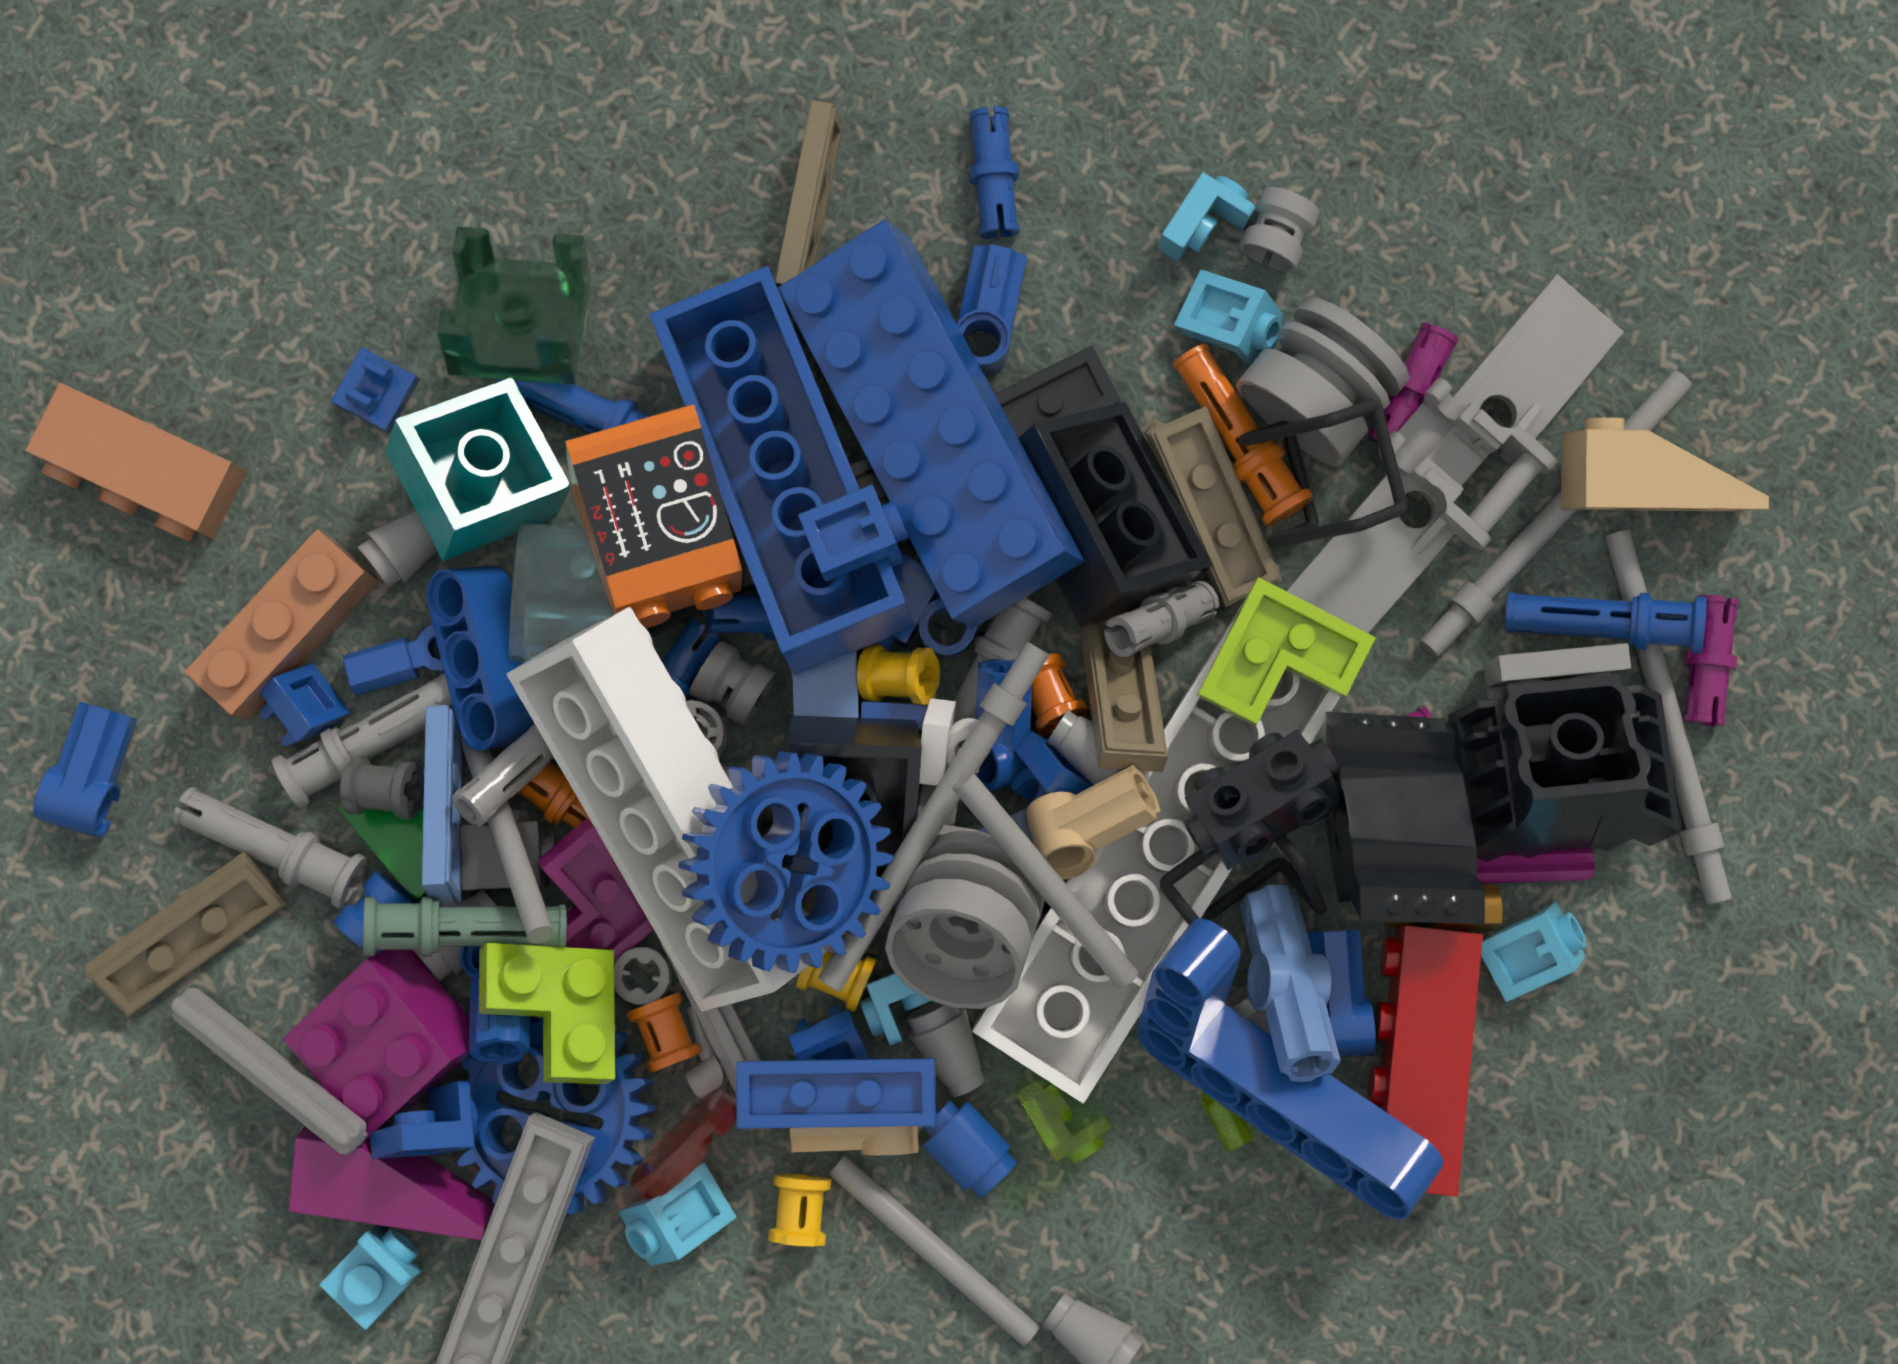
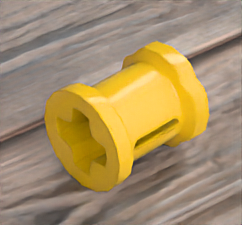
M868 645L864 648L857 666V685L860 695L865 701L880 702L885 696L910 698L916 705H928L930 698H935L940 683V665L932 648L918 647L912 653L888 652L883 645Z
M828 951L823 955L822 967L808 966L800 972L796 983L797 988L805 991L808 987H813L845 1001L846 1009L855 1012L877 959L867 956L864 960L860 959L841 991L827 986L818 978L832 956V953Z
M793 1173L774 1174L773 1185L779 1188L776 1227L769 1229L768 1241L793 1246H825L826 1234L820 1231L824 1192L831 1189L832 1179L824 1176Z

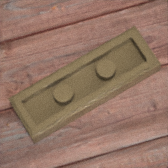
M811 100L775 279L777 288L817 262L844 127L833 103Z
M1202 407L1145 433L1155 458L1213 565L1206 571V575L1218 596L1220 606L1225 607L1246 598L1258 577L1273 585L1282 581L1207 407Z
M1109 619L1081 627L1080 634L1098 768L1124 770L1134 765L1140 771L1163 772L1168 759L1151 646L1149 645L1129 657H1120L1106 643L1104 630L1111 629L1106 625Z
M244 851L85 964L86 976L129 1017L286 905L285 897L271 879Z

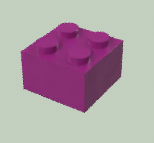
M383 950L375 954L374 957L364 960L294 1027L283 1040L327 1092L365 1121L367 1126L365 1131L368 1135L366 1139H368L371 1132L381 1130L395 1121L394 1115L408 1112L428 1094L430 1089H433L470 1055V1018L413 950Z

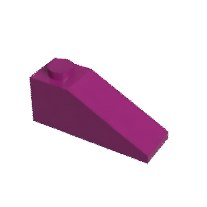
M306 1126L303 1127L295 1138L289 1212L482 1241L496 1205L492 1202L493 1199L477 1188L475 1189L474 1186L430 1157L372 1159L370 1137L362 1145L357 1146L351 1154L343 1155L339 1154Z

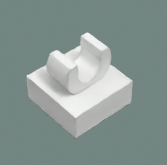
M930 698L922 726L919 784L933 786L939 784L948 766H950L960 750L958 743L967 739L978 721L977 719L966 718L954 724L956 701Z

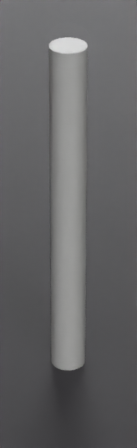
M461 737L460 743L472 778H475L494 760L491 750L476 751L468 747ZM507 800L487 819L528 941L539 944L549 940L553 936L554 930Z
M969 772L958 780L952 788L1117 988L1122 989L1134 981L1138 976V970L975 773Z
M846 1155L828 1173L833 1180L1023 1347L1037 1333L1040 1326Z

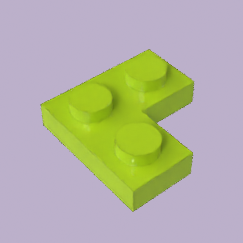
M1258 577L1196 696L1253 726L1258 724L1285 669L1344 698L1347 696L1376 637Z
M486 943L479 949V1014L543 1017V1082L608 1084L615 1080L614 950Z

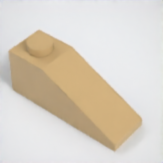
M1624 418L1585 419V430L1562 433L1561 510L1754 511L1769 509V496L1649 430H1624Z

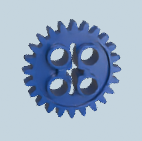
M779 751L776 763L774 764L770 757L756 755L753 756L752 760L753 775L745 768L730 767L728 770L733 788L728 789L724 786L710 784L708 790L716 803L715 807L712 810L694 807L691 811L704 824L702 832L683 833L682 840L697 847L696 857L679 862V868L696 873L697 881L684 888L682 895L693 900H703L704 902L691 918L694 922L705 926L715 924L707 940L720 947L730 944L728 956L732 959L745 963L751 957L753 967L769 972L776 962L778 969L789 973H796L800 959L806 965L820 968L823 961L822 947L829 953L843 956L846 952L841 935L847 933L863 938L866 933L857 918L862 912L871 915H879L881 912L879 907L869 897L872 890H887L890 888L889 882L876 876L878 866L893 862V855L879 852L876 847L877 842L885 839L891 833L890 828L870 824V820L882 807L878 802L868 800L858 802L864 793L866 784L863 781L853 779L844 782L846 767L829 763L823 768V757L804 754L799 761L797 753ZM802 803L804 811L799 814L797 807ZM769 805L774 815L773 825L770 831L761 837L757 829V819L760 812ZM829 821L833 829V837L830 845L824 851H821L818 845V834L821 827ZM785 854L793 856V863L790 869L782 868V860ZM754 872L757 878V890L748 902L743 903L740 896L741 884L749 873ZM811 887H814L817 894V902L814 910L804 917L801 909L802 899L805 893ZM776 910L778 916L775 920H772L770 915Z
M530 1016V1050L523 1054V1057L527 1053L532 1054L539 1065V1076L531 1087L525 1086L519 1078L518 1065L520 1061L501 1065L495 1062H479L472 1056H468L460 1063L470 1075L468 1080L457 1081L469 1082L471 1099L476 1105L478 1120L474 1132L475 1146L470 1147L460 1157L457 1164L459 1167L479 1165L481 1169L472 1184L475 1189L496 1183L497 1186L492 1201L496 1204L516 1149L514 1151L509 1149L504 1144L501 1136L504 1122L510 1116L516 1118L521 1125L522 1131L528 1117L534 1112L551 1118L546 1112L502 1103L499 1100V1094L502 1091L529 1101L550 1100V1105L555 1108L598 1116L603 1120L601 1129H596L586 1123L573 1119L556 1120L595 1137L567 1210L569 1215L584 1211V1195L593 1204L607 1201V1192L603 1182L615 1188L623 1187L628 1183L620 1165H640L644 1161L642 1156L631 1146L636 1140L653 1138V1133L647 1128L638 1125L639 1116L656 1112V1106L639 1101L638 1093L649 1088L654 1083L652 1078H634L632 1070L644 1059L642 1053L626 1055L620 1053L628 1039L626 1032H615V1080L608 1084H600L599 1093L591 1104L585 1102L581 1097L578 1089L579 1083L543 1082V1017L539 1019V1017Z

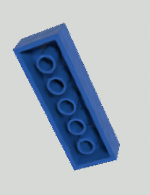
M883 219L778 287L890 502L894 501L907 535L952 619L976 627L1085 562L910 237Z
M763 267L650 313V318L685 407L693 404L695 406L724 507L781 653L794 676L915 627L888 557L826 582L821 574L798 514L859 490V487L769 267Z

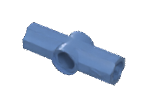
M1266 885L1261 890L1247 893L1239 906L1252 956L1247 973L1248 997L1255 1010H1265L1280 1072L1287 1074L1289 1080L1293 1082H1311L1317 1077L1333 1073L1341 1062L1326 1007L1331 993L1330 966L1323 954L1312 953L1297 895L1291 894L1288 885Z

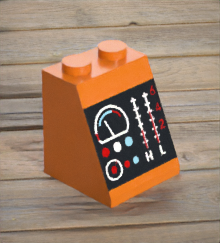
M694 404L565 441L571 491L613 615L631 607L639 623L645 628H650L668 620L671 617L670 612L693 605L698 610L713 609L729 602L733 598V593L741 591L743 570Z

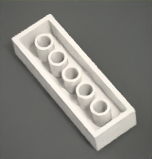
M631 607L564 639L506 673L701 1012L773 993L809 966L800 959L796 973H789L778 969L775 962L769 972L753 967L751 957L745 963L732 959L728 956L730 944L720 947L707 940L715 924L705 926L694 922L691 918L704 902L703 900H693L682 895L684 888L697 881L696 873L679 868V862L696 857L697 847L682 840L683 833L702 832L704 824L691 811L694 807L710 810L715 807L716 803L708 790L710 784L724 786L728 789L733 788L719 763L718 754L714 746L704 737L688 709L681 688L671 679L653 647L649 632L639 623ZM754 872L749 873L741 884L740 896L743 903L748 902L757 890V878ZM801 906L803 916H808L809 914ZM775 910L770 915L771 919L775 920L778 916V913ZM822 947V954L824 955L827 951Z

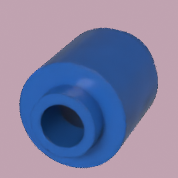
M949 1100L936 1112V1126H922L930 1136L921 1146L964 1191L971 1188L979 1198H982L991 1191L1017 1164V1161L1007 1152L1011 1145L969 1101H966L957 1108Z

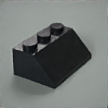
M1126 402L1034 423L1019 437L1022 446L1085 560L1082 564L1055 579L1080 628L1130 612L1139 607L1148 596L1160 592L1166 593L1206 572L1213 566Z

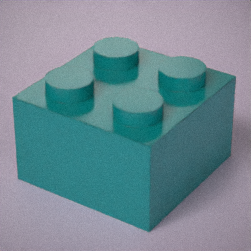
M513 378L396 419L385 452L442 561L556 518L571 486Z

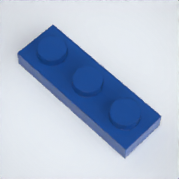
M935 1058L737 1061V1129L936 1126Z

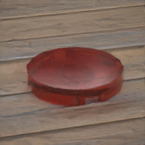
M717 1089L702 1099L654 1145L645 1156L642 1164L638 1165L632 1174L629 1185L645 1200H652L657 1196L662 1197L705 1159L704 1155L708 1151L706 1148L713 1139L711 1132L713 1131L720 1138L721 1135L725 1136L737 1118L736 1102L723 1089Z

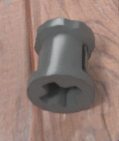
M352 757L344 767L340 780V797L343 810L347 814L354 815L363 814L366 809L392 811L398 819H413L418 814L424 797V774L421 766L415 762H403L398 767L371 765L367 758Z

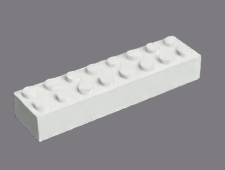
M1243 603L1163 727L1168 759L1163 772L1141 771L1157 796L1161 813L1156 815V820L1096 850V862L1092 868L1082 875L1066 879L1065 881L1066 885L1138 970V976L1126 987L1118 989L1049 906L1037 925L1017 990L1002 1003L985 1007L972 1027L973 1033L1083 1104L1141 1014L1154 968L1189 926L1162 893L1160 880L1167 872L1199 850L1183 823V820L1192 816L1185 797L1193 793L1195 781L1209 769L1223 767L1229 771L1249 759V751L1254 743L1270 733H1280L1285 737L1298 729L1309 744L1312 743L1326 720V712H1331L1340 698L1285 669L1258 724L1255 726L1197 697L1196 694ZM1215 854L1173 885L1199 918H1201L1231 869L1227 870L1217 854Z

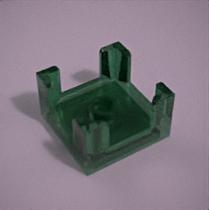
M457 226L453 245V258L459 279L454 313L450 309L442 308L437 331L448 375L505 380L513 378V380L575 385L591 278L584 235L554 234L552 243L556 263L495 258L490 232L487 229Z

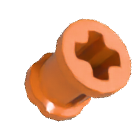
M1059 653L1049 654L1048 659L1032 683L1031 707L1037 717L1035 729L1038 735L1044 738L1051 736L1067 710L1078 717L1084 718L1088 716L1089 711L1085 700H1077L1063 672L1067 666L1062 654Z
M680 992L626 1013L629 1022L637 1023L650 1060L645 1064L648 1073L658 1071L703 1052L700 1043H692L678 1007L683 1002Z

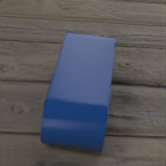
M495 565L438 570L432 575L428 583L426 593L427 605L459 732L468 747L476 751L508 747L535 724L506 673L531 659L512 583L506 572Z

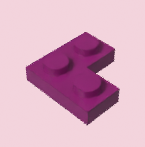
M587 818L537 860L544 872L576 905L566 913V947L614 950V963H616L617 959L624 952L632 949L654 930L594 825Z

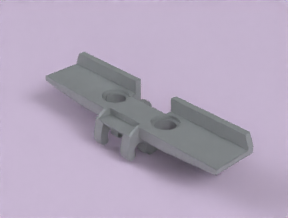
M1558 274L1555 275L1453 396L1450 394L1453 389L1452 386L1444 379H1436L1425 392L1423 403L1398 432L1393 431L1390 433L1405 494L1417 493L1426 498L1431 508V517L1428 523L1422 528H1411L1404 524L1400 517H1397L1364 531L1331 537L1286 591L1369 633L1454 534L1472 548L1479 551L1483 550L1491 541L1488 532L1539 472L1548 473L1557 463L1556 458L1536 440V437L1568 401L1624 331ZM1489 398H1497L1509 406L1512 413L1509 428L1496 424L1485 411L1480 410L1483 401ZM1379 448L1378 456L1382 459V455ZM1499 448L1502 451L1499 454L1502 459L1507 463L1513 460L1515 462L1468 516L1453 502L1463 491L1462 485L1489 454ZM1387 474L1382 477L1346 521L1358 519L1394 505Z

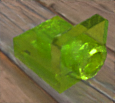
M1034 1077L1013 1090L1056 1162L1067 1155L1071 1164L1077 1163L1105 1145L1100 1135L1109 1130L1111 1126L1106 1117L1101 1113L1068 1132L1064 1122L1074 1116L1054 1084L1043 1089L1039 1081Z

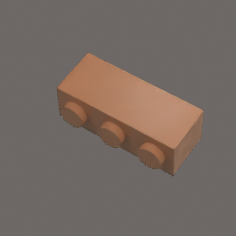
M60 382L25 450L46 461L40 473L76 490L82 479L102 488L97 498L98 500L132 516L138 505L159 514L154 526L188 542L191 541L195 531L214 540L247 473L224 458Z
M317 529L184 672L230 715L251 721L264 704L267 703L260 694L262 688L273 677L300 668L380 581L336 540Z

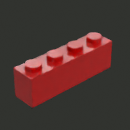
M1397 925L1394 938L1385 937L1381 949L1380 972L1383 976H1390L1388 1002L1379 1001L1375 1011L1376 1040L1384 1041L1381 1067L1372 1066L1370 1070L1367 1099L1424 1137L1441 1154L1444 1161L1443 1168L1426 1193L1458 1197L1483 934Z

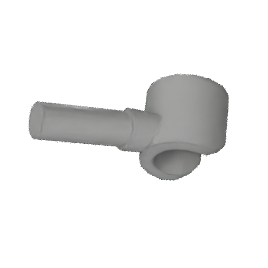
M691 1006L687 1008L694 1042L700 1043L703 1052L698 1054L701 1062L685 1070L684 1074L694 1094L698 1098L707 1100L726 1088L728 1078L724 1074L722 1066Z

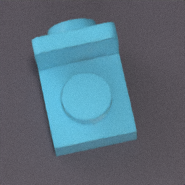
M1202 172L1162 233L1157 249L1179 262L1188 247L1198 253L1208 240L1218 223V220L1210 216L1211 212L1244 231L1256 206L1247 200L1249 198L1247 191L1233 180L1224 176H1217L1216 179H1213Z
M1200 269L1174 326L1182 335L1235 352L1244 364L1251 366L1264 348L1274 349L1279 341L1277 334L1282 327L1283 313L1266 290Z
M1554 901L1543 906L1537 914L1484 937L1481 956L1504 1000L1508 1002L1575 972L1585 959L1582 949L1587 947L1583 930L1576 918L1570 912L1563 914L1558 903Z
M892 973L868 983L866 986L871 997L861 1000L860 1004L873 1037L885 1033L891 1046L901 1042L903 1037L890 1004L901 1000L905 1011L931 1000L906 986L896 973Z
M705 1162L692 1165L646 1199L629 1203L619 1211L626 1225L625 1235L629 1245L637 1255L646 1259L651 1266L680 1260L737 1218Z
M377 1225L366 1231L357 1241V1246L320 1283V1286L365 1330L370 1328L424 1271L414 1261L419 1255L418 1249L403 1233L392 1227L385 1232Z

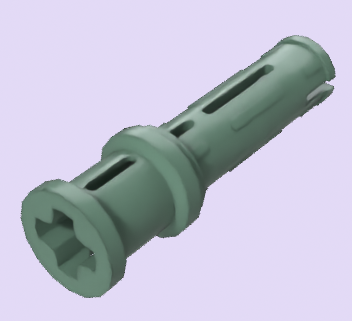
M365 897L364 957H374L377 950H418L421 957H432V953H438V947L484 946L486 943L566 947V905L546 907L554 934L546 942L534 944L528 941L517 907H439V900H432V897H422L419 903H378L375 897Z

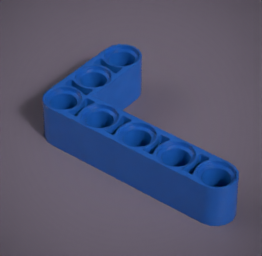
M1202 918L1194 919L1152 972L1137 1028V1038L1140 1044L1157 1061L1378 1212L1396 1220L1408 1218L1443 1168L1444 1161L1439 1151L1424 1137L1330 1074L1317 1077L1311 1082H1293L1289 1080L1287 1074L1280 1072L1271 1035L1225 1005L1241 957L1237 942L1226 930L1216 923Z

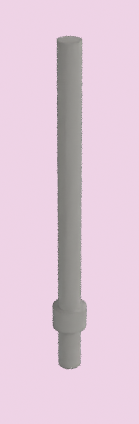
M1672 371L1624 422V430L1652 431L1692 388L1690 380L1681 372ZM1561 490L1474 583L1465 582L1448 600L1451 606L1450 609L1419 640L1421 646L1428 653L1439 658L1470 624L1477 626L1495 607L1492 600L1577 511L1561 510Z
M1630 530L1606 535L1605 540L1622 601H1632L1633 595H1640V592L1647 593ZM1649 644L1646 650L1636 651L1646 687L1660 693L1662 696L1674 788L1686 830L1680 832L1686 856L1693 855L1706 904L1732 899V895L1719 852L1720 848L1725 847L1718 822L1711 823L1663 647L1662 645Z
M1027 641L1001 684L993 683L980 703V706L985 710L894 854L893 862L888 864L880 877L890 883V888L887 890H872L869 899L881 910L880 914L871 915L862 912L857 919L863 926L866 935L863 938H859L845 933L842 939L846 954L843 956L832 954L818 978L827 986L837 991L842 990L908 884L909 879L959 802L960 797L952 789L955 783L969 772L976 774L1006 724L1014 726L1027 705L1022 699L1049 657V654Z

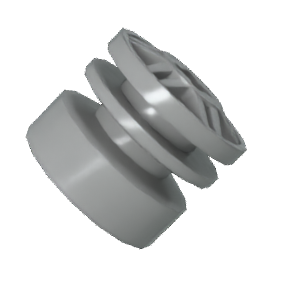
M1305 297L1293 314L1295 322L1286 321L1277 334L1282 347L1289 355L1276 349L1264 348L1238 380L1236 387L1241 398L1251 410L1265 423L1270 425L1279 421L1291 423L1329 414L1367 400L1378 401L1384 412L1390 404L1388 395L1396 396L1408 382L1410 376L1407 367L1396 352L1363 322L1333 303L1318 297ZM1361 416L1332 427L1297 434L1296 437L1302 452L1326 465L1339 467L1368 432V427L1365 419Z
M952 831L938 836L909 879L904 897L899 902L890 926L885 946L890 966L906 986L928 1000L953 1008L982 1009L1002 1003L1018 988L1045 900L990 834L980 831Z

